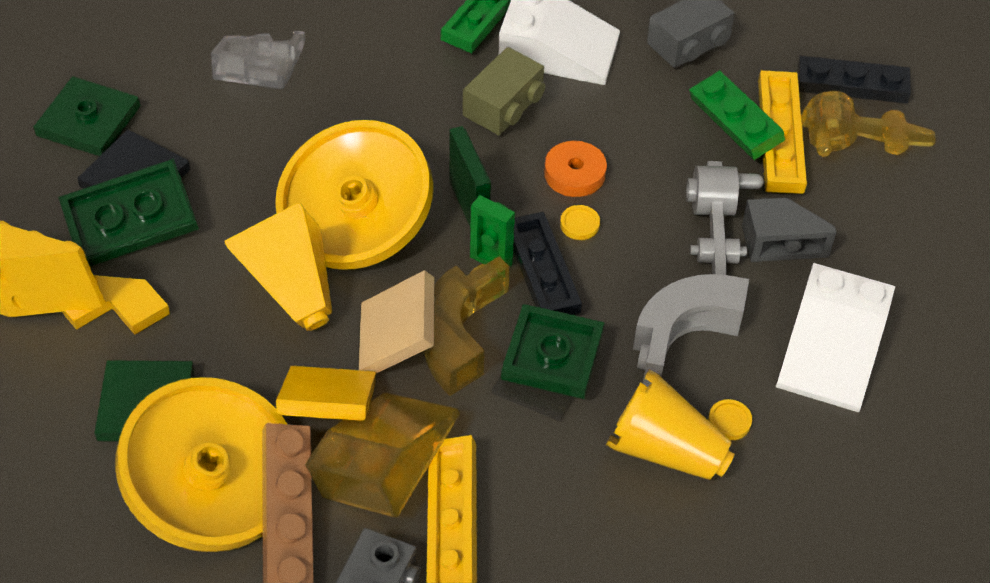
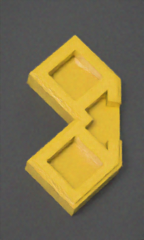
M94 275V277L98 281L99 289L106 302L104 306L91 309L64 310L62 312L77 330L113 309L134 335L170 314L167 303L145 279Z

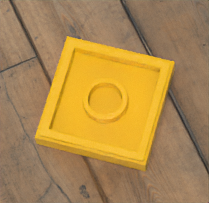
M290 366L276 399V414L363 421L366 419L374 392L376 371Z

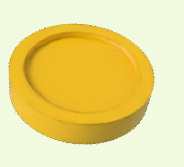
M574 205L562 213L560 227L562 232L569 238L587 240L594 237L599 231L600 217L591 207Z
M726 399L712 406L708 421L729 440H738L746 436L750 431L752 414L743 403Z

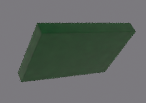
M174 159L58 197L72 242L84 250L89 266L199 229Z

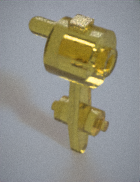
M827 91L814 96L807 104L801 116L802 127L808 128L809 140L816 147L818 155L822 157L828 156L831 151H839L849 147L855 142L857 135L884 142L885 150L895 155L905 152L909 145L932 146L936 142L933 130L906 123L905 115L901 111L890 110L883 114L881 119L858 116L855 113L852 98L839 91Z

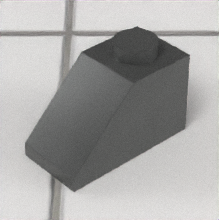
M789 198L747 200L742 228L750 262L829 258L836 236L834 225Z

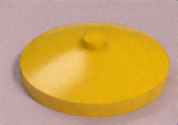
M374 120L344 122L329 127L310 138L288 161L279 179L276 191V213L300 202L316 220L321 229L326 267L342 270L368 267L386 260L404 248L424 224L433 199L431 169L420 147L401 129Z
M200 377L167 384L143 399L132 411L123 427L115 457L116 477L123 499L142 525L159 538L176 546L202 552H219L248 545L263 536L262 430L266 423L287 424L282 415L276 414V408L265 398L235 382Z

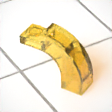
M500 256L487 264L478 265L467 276L456 265L447 271L434 285V346L424 350V356L431 374L449 396L484 375L485 351L468 334L463 324L474 312L508 292L510 266Z

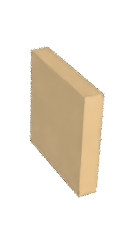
M424 270L361 302L359 370L376 371L378 373L434 346V277Z

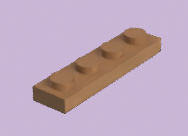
M266 423L262 430L263 583H314L310 426Z

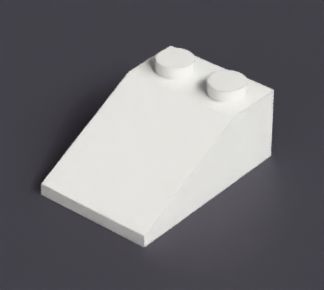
M511 0L499 33V54L507 47H510L544 65L545 74L605 85L620 36V30L569 0Z
M813 263L776 388L859 412L883 334L895 286Z

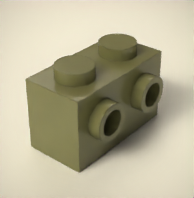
M507 47L463 89V116L500 135L510 125H515L521 118L522 113L532 103H537L541 99L545 91V83H543L544 65Z

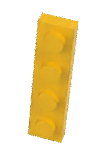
M760 70L758 79L760 108L783 129L786 139L763 154L765 192L804 194L807 180L797 72Z
M472 435L429 441L427 583H477L476 442Z

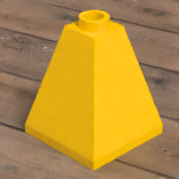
M300 202L225 240L227 248L298 325L306 328L307 331H312L322 327L329 321L328 315L332 314V305L322 233L316 220Z

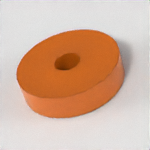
M566 141L554 146L546 156L544 170L546 182L553 190L562 195L570 197L588 196L598 191L604 184L607 169L606 158L597 147L586 142Z

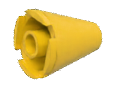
M649 369L645 374V379L651 383L649 386L642 383L639 384L616 424L617 428L614 433L620 437L617 439L610 435L606 446L614 451L710 480L714 474L722 477L735 455L729 451L731 441L662 377Z

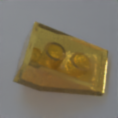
M384 392L370 402L365 420L344 419L327 430L305 466L323 498L398 518L458 419L459 411L456 408Z

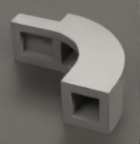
M722 274L696 275L673 282L657 292L647 302L639 316L633 350L640 351L637 368L645 370L643 384L649 386L651 383L645 379V374L649 369L662 377L666 353L670 345L680 336L702 330L738 336L744 313L749 279Z

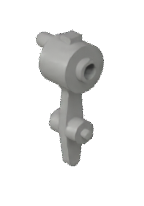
M707 161L706 166H695L693 178L687 179L686 200L687 202H692L694 215H709L710 238H698L697 245H690V255H697L698 263H712V274L727 275L726 263L738 264L740 256L747 255V247L740 246L739 239L725 238L723 215L734 216L736 214L739 189H759L763 186L764 180L759 174L738 173L736 166H722V161Z

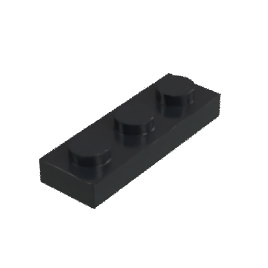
M800 56L797 66L799 92L908 104L911 95L910 67Z
M544 211L516 217L513 251L535 307L570 315L580 314L582 302Z

